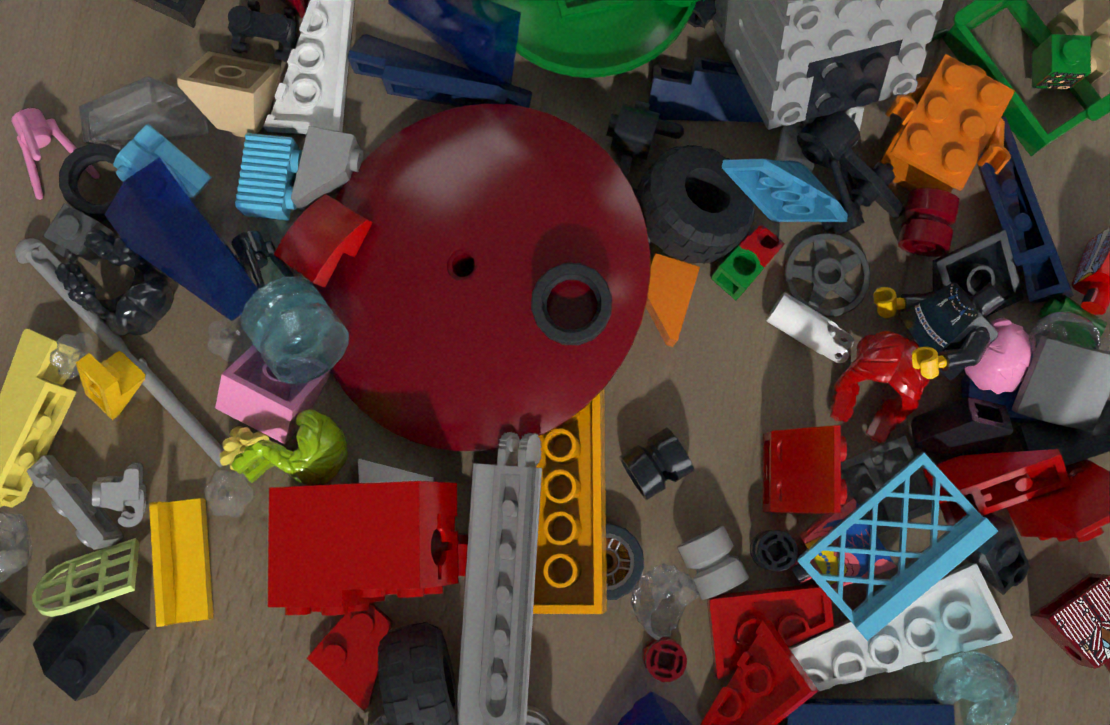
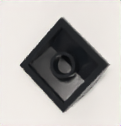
M1005 229L992 232L932 261L933 291L942 289L950 283H957L971 297L990 282L1006 302L987 316L1024 299Z

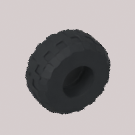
M696 145L673 147L654 161L637 186L638 190L635 196L642 210L648 238L653 244L658 245L662 252L688 263L705 264L722 258L742 241L754 221V202L722 169L723 160L730 159L725 158L714 149H705L702 146Z
M428 622L410 624L389 630L380 640V645L378 646L379 683L388 725H458L456 721L458 698L456 683L442 630Z

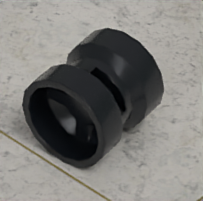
M765 530L759 532L753 538L750 544V554L753 561L759 567L771 571H784L795 563L798 556V547L790 534L783 531Z

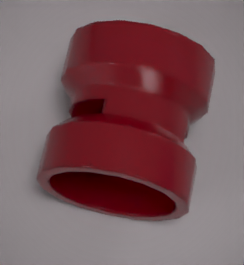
M657 636L649 640L643 649L642 659L644 665L655 679L661 682H672L684 674L687 667V657L684 649L674 639L667 636Z

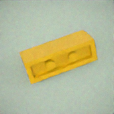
M198 498L172 502H150L149 512L157 627L212 619L213 603L206 500Z

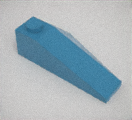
M723 160L722 169L771 222H847L848 214L804 164L791 160Z

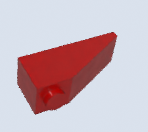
M1058 449L961 455L936 464L982 516L1071 485L1062 455ZM923 469L932 492L933 476L926 469ZM940 485V495L950 496ZM939 500V509L947 525L954 526L967 515L957 502Z

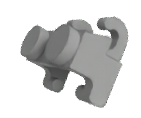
M131 463L124 471L123 476L97 477V481H93L92 506L123 511L118 518V523L123 527H133L139 524L146 511L147 487L143 484V464ZM124 506H132L135 512L132 513L124 510Z

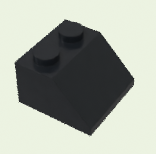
M90 578L86 579L81 586L93 583ZM92 589L71 597L70 603L95 595L97 590ZM114 598L64 615L55 616L33 642V646L43 674L74 701H78L94 695L100 690L149 628Z

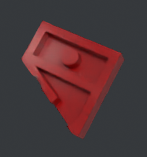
M369 603V611L348 612V614H345L307 657L316 668L363 711L371 704L373 689L379 673V642L391 630L393 621L374 603Z

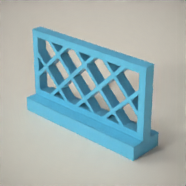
M921 452L796 560L868 641L996 534L998 530L974 508L924 452ZM922 465L933 476L932 495L909 493L910 476ZM903 482L902 492H892ZM940 485L950 496L940 495ZM885 497L902 498L901 522L877 520L878 503ZM909 498L932 500L931 524L908 522ZM939 500L957 502L967 515L954 526L939 525ZM871 510V519H861ZM853 524L870 525L869 548L846 547V530ZM877 525L900 527L899 551L876 549ZM907 528L930 529V546L922 553L906 551ZM938 530L947 531L937 539ZM840 536L839 546L830 545ZM821 551L839 552L838 575L820 574L810 561ZM845 552L869 554L867 578L844 576ZM875 555L899 557L898 573L891 579L874 578ZM906 557L915 558L905 566ZM826 580L837 581V592ZM843 582L867 584L866 600L854 610L842 599ZM874 584L883 585L873 593Z

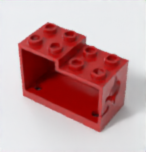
M402 481L269 487L268 607H285V615H308L311 612H321V615L325 616L345 615L348 612L369 611V603L385 601V595L397 594L399 598L423 597L424 594H442L444 585L458 584V531H455V516H458L457 483ZM435 529L439 531L442 542H448V550H442L441 558L437 565L434 563L431 555V539Z

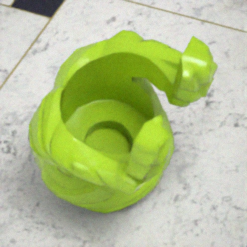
M306 409L301 411L296 417L295 425L299 427L296 436L298 449L293 452L278 443L264 439L259 440L255 444L245 447L244 452L236 455L231 466L237 473L241 474L243 472L251 483L255 482L269 468L276 466L296 481L308 486L324 485L335 477L345 464L348 456L347 441L343 431L330 417L318 413L314 409Z

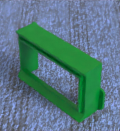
M975 0L954 15L953 21L955 24L943 40L960 62L982 68L987 76L1013 89L972 35L971 31L1007 8L1036 47L1043 43L1052 33L1027 0ZM1085 77L1070 89V92L1084 110L1049 134L1046 133L1016 92H1014L1001 117L1006 116L1013 134L1029 155L1033 156L1085 120L1097 121L1110 112V94L1101 98Z

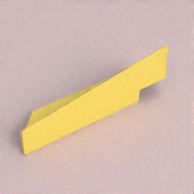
M25 329L21 335L0 393V508L2 506L13 508L25 500L33 484L27 470L43 455H47L76 395V391L63 386V384L76 366V362L83 355V351L30 329Z

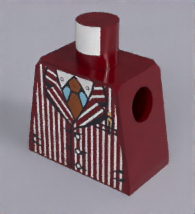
M1089 573L1030 616L1078 665L1093 669L1104 665L1110 673V575Z

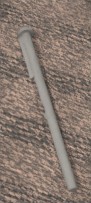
M27 238L19 242L15 249V256L18 262L21 264L30 263L114 354L121 351L145 373L146 377L142 384L211 459L219 467H223L219 454L224 450L222 445L148 367L147 361L143 357L137 361L129 352L122 338L115 335L109 329L104 319L92 314L90 311H86L81 305L69 298L68 293L70 291L64 289L63 283L58 280L55 274V270L61 262L48 250L44 243L34 238Z

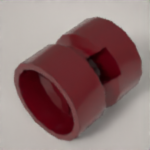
M918 188L910 191L904 212L909 222L902 223L898 247L906 252L920 256L940 257L948 254L953 237V229L950 225L956 222L960 199L955 194L940 189Z

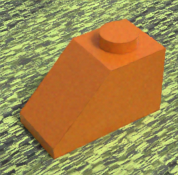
M655 253L650 264L651 276L646 309L665 344L674 347L680 335L700 267Z

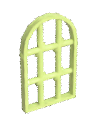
M134 538L73 558L55 566L37 583L32 594V604L42 615L53 617L135 591L139 541ZM131 549V554L108 560L110 555ZM101 559L99 565L75 571L77 566ZM130 561L128 571L110 577L106 576L107 568ZM68 570L67 576L53 580L59 574ZM99 573L98 581L78 588L73 587L75 579ZM128 578L127 584L104 591V585ZM66 584L65 592L40 600L45 589ZM92 589L97 590L95 595L70 603V599L74 595ZM57 601H63V605L60 607H42Z

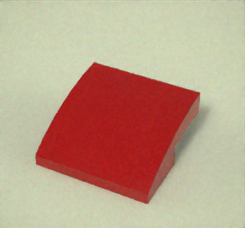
M325 194L296 219L282 238L274 255L312 283L326 287L342 254L346 253L353 257L356 256L373 222Z

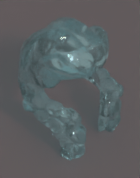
M977 651L961 652L954 655L943 664L940 671L936 674L933 683V689L937 698L944 704H954L960 698L976 702L966 715V725H1009L1017 711L1016 704L1019 702L1020 693L1013 676L996 659Z

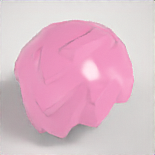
M1003 317L991 322L998 331V336L988 346L981 361L975 366L965 368L966 374L978 389L983 391L992 390L996 394L1013 392L1024 380L1032 356L1029 342L1030 336L1023 330L1022 326L1014 324Z

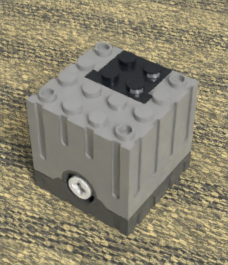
M715 0L716 15H714L713 26L764 124L769 130L781 127V124L788 126L796 122L831 115L850 108L866 106L870 103L889 99L892 95L897 97L901 94L906 95L915 92L918 84L916 76L921 73L927 55L925 47L927 43L931 42L937 23L935 15L937 11L941 10L944 0Z

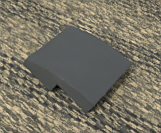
M1042 335L1011 410L1042 421L1093 432L1110 394V351L1083 347L1073 341Z
M905 435L841 462V479L846 481L847 496L853 497L858 505L863 503L915 458ZM919 468L910 476L909 493L932 495L922 470ZM903 482L892 492H902ZM885 497L878 503L877 520L901 522L902 498ZM909 498L908 521L930 513L932 500ZM871 510L865 514L867 519H871ZM877 525L876 534L878 535L897 527Z

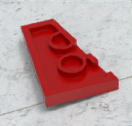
M818 584L719 594L707 599L714 672L717 680L731 674V670L739 667L737 662L743 652L749 650L758 634L755 632L762 620H770L789 647L834 627L831 599Z
M762 620L755 632L758 634L749 650L744 651L737 662L739 667L727 687H722L700 725H777L819 691L770 620Z

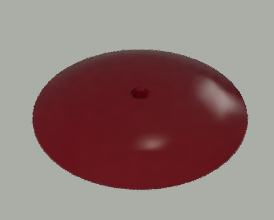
M479 104L445 110L405 127L383 142L361 163L359 172L354 171L351 174L350 180L343 185L335 198L373 223L356 256L353 257L346 253L342 254L326 287L311 282L310 296L313 300L311 308L315 332L323 356L333 376L347 396L371 419L394 434L415 443L453 451H487L498 449L500 447L498 444L500 443L501 435L507 432L517 434L520 440L527 433H535L538 436L543 435L571 419L586 407L606 387L630 351L642 323L648 300L651 268L647 227L634 191L619 166L599 144L572 124L539 110L510 104ZM470 262H475L472 273L463 277L464 267ZM563 263H581L595 269L607 282L612 295L611 317L605 329L594 340L581 345H562L549 339L537 326L531 311L532 292L538 279L550 268ZM566 280L558 283L551 290L547 298V311L556 325L564 329L576 330L586 326L593 319L597 311V299L594 291L587 284L579 280Z

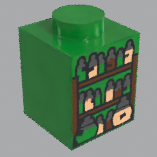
M1051 34L1032 52V88L1070 90L1091 73V36Z

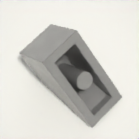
M308 126L291 195V200L299 210L305 211L325 194L329 196L336 194L350 180L351 174L354 171L359 172L364 154L354 135Z

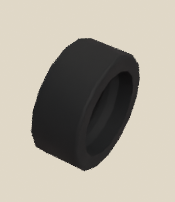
M88 144L75 149L65 158L59 171V188L64 199L73 208L96 221H113L127 215L136 206L141 195V188L139 186L131 188L124 183L121 193L113 201L105 204H93L81 196L78 189V180L82 172L89 165L99 161H107L113 164L116 155L120 152L119 149L106 144Z
M563 263L550 268L538 279L532 292L531 311L537 326L549 339L562 345H581L594 340L605 329L611 317L612 295L607 282L595 269L581 263ZM566 280H579L587 284L594 291L597 299V311L593 319L586 326L576 330L564 329L556 325L547 311V298L551 290L558 283Z

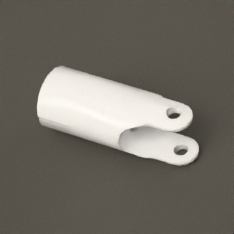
M786 292L779 297L766 318L768 323L836 363H844L849 358L847 349L854 344L853 336L841 329L830 319ZM841 338H846L848 341L843 342ZM836 353H841L842 357H837Z

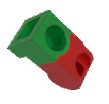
M761 224L727 257L710 279L737 301L785 243L765 225Z

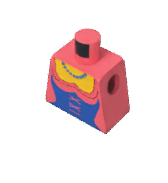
M847 496L846 503L841 505V513H825L800 534V538L807 549L859 506L853 497ZM853 524L846 530L845 546L869 548L870 525ZM876 534V549L886 550ZM840 536L830 545L839 546ZM821 551L810 563L819 573L838 575L839 552ZM845 552L844 576L867 578L869 554ZM875 555L874 575L896 567L890 556ZM796 560L791 569L800 584H803L812 579V577ZM826 580L833 589H837V581ZM843 582V586L852 584V582Z

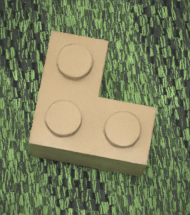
M1076 0L1062 9L1046 26L1052 34L1091 36V73L1086 77L1091 84L1110 72V0Z

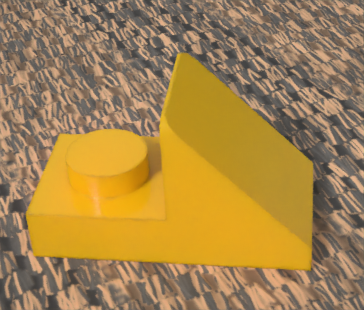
M121 351L116 352L101 363L90 353L76 362L85 394L112 420L120 415L146 377L145 373Z

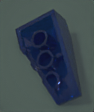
M388 0L389 5L475 74L507 87L512 84L521 12L490 0Z

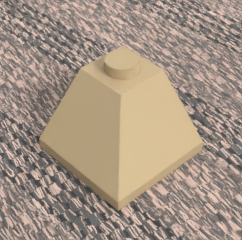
M208 51L177 78L178 87L217 129L232 132L233 135L238 137H245L246 133L257 134L264 126L267 115H270L280 75V65Z

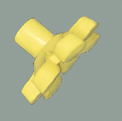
M237 426L230 431L231 437L223 441L224 450L219 454L220 463L223 466L229 464L230 469L234 470L231 464L236 455L244 452L245 447L255 444L259 440H270V438L260 431L252 433L248 427Z

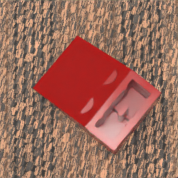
M841 425L775 430L763 434V512L797 514L841 513V505H844L847 499V484L845 479H841V462H844L846 459L847 441L845 436H841Z
M1088 459L1067 465L1065 468L1071 485L1006 507L1021 537H1038L1040 541L1057 538L1059 542L1077 538L1078 542H1085L1103 534L1102 526L1110 523V471Z

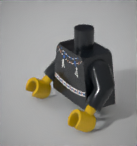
M990 282L971 297L957 283H950L942 289L927 293L902 294L901 298H897L895 290L888 287L878 288L873 294L874 304L877 305V313L881 317L890 318L896 314L897 310H901L902 313L899 317L920 346V348L912 352L913 367L920 369L921 375L924 378L933 379L937 377L940 371L950 381L966 367L975 366L981 361L988 346L998 336V331L986 316L1006 302Z

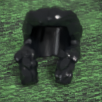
M93 228L92 231L86 234L84 245L93 252H96L100 258L107 259L113 265L133 267L135 276L131 287L124 294L113 300H99L96 297V288L93 283L88 281L87 276L81 272L80 267L71 261L58 265L55 270L58 280L63 283L65 290L70 291L68 296L72 301L81 305L86 311H90L92 314L107 320L109 329L115 335L124 336L130 334L137 336L147 334L156 327L159 320L171 309L174 297L169 286L170 279L166 274L158 271L144 255H141L138 249L130 246L129 242L125 239L115 238L107 235L102 230Z

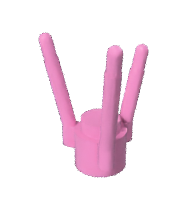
M27 108L17 112L12 117L11 122L18 134L17 141L24 155L35 197L41 200L43 199V192L34 161L41 159L39 149L50 143L51 135H54L70 154L77 148L59 129L55 119L46 120L39 109ZM92 165L85 169L94 179L100 177L99 172Z

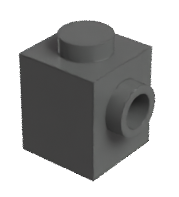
M64 203L43 237L57 244L53 251L66 259L76 263L78 258L81 257L97 266L101 258L96 252H93L84 245L86 234L92 231L93 228L102 230L107 235L115 237L116 233L95 219Z

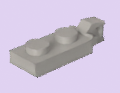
M43 455L27 470L35 487L44 488L52 498L51 504L53 508L62 516L67 517L77 529L75 531L76 536L83 544L95 550L116 545L123 538L124 534L101 506H92V495L77 477H70L53 455Z

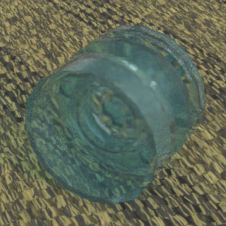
M283 277L268 283L256 291L249 299L241 315L243 331L261 353V357L277 379L288 384L306 383L320 377L335 366L344 355L349 344V332L334 311L328 307V304L311 281L302 277Z

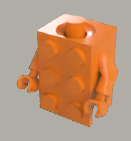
M945 54L926 77L916 78L918 84L915 92L898 95L885 112V115L888 117L892 113L897 114L902 120L878 163H890L894 167L892 170L895 175L893 182L909 191L918 188L940 189L950 193L953 188L961 191L976 163L981 167L985 163L992 165L995 170L994 173L998 175L1011 158L1009 151L1004 148L1005 122L1001 116L1015 90L987 76L982 68L975 65H966Z

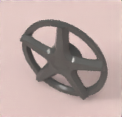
M832 233L815 234L799 242L789 254L783 271L789 294L825 317L841 316L855 309L865 298L870 286V268L864 253L851 240ZM825 240L841 242L851 248L855 254L839 261L830 258ZM814 242L816 264L814 266L793 265L798 253L805 246ZM862 264L864 281L862 289L857 295L845 283L844 277L847 272ZM792 277L813 282L814 287L808 303L796 291ZM829 291H834L850 303L843 308L835 310L819 309Z

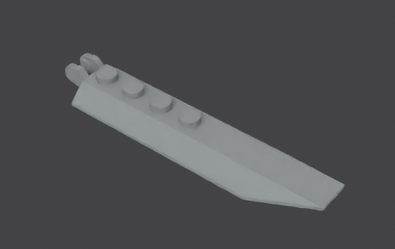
M513 432L504 433V435H501V439H499L500 443L498 445L500 447L498 448L497 465L473 464L456 713L458 725H526L542 468L536 467L541 460L540 448L542 446L540 437L535 433L524 434L521 440Z

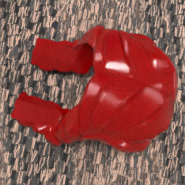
M882 331L875 335L871 334L863 337L856 347V359L834 384V391L836 393L833 395L830 417L835 421L848 422V419L853 415L856 396L859 394L860 386L858 382L872 380L889 383L900 396L896 399L886 400L881 406L882 409L875 413L874 420L870 423L869 429L866 430V434L872 440L884 443L891 431L898 424L902 423L908 415L914 412V409L918 408V400H920L924 388L930 381V379L924 378L921 375L920 369H915L912 364V352L920 348L918 343L894 331Z

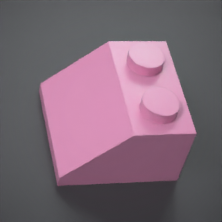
M264 334L221 374L215 409L285 444L299 429L298 425H295L297 415L303 410L312 409L331 374V370L328 365Z

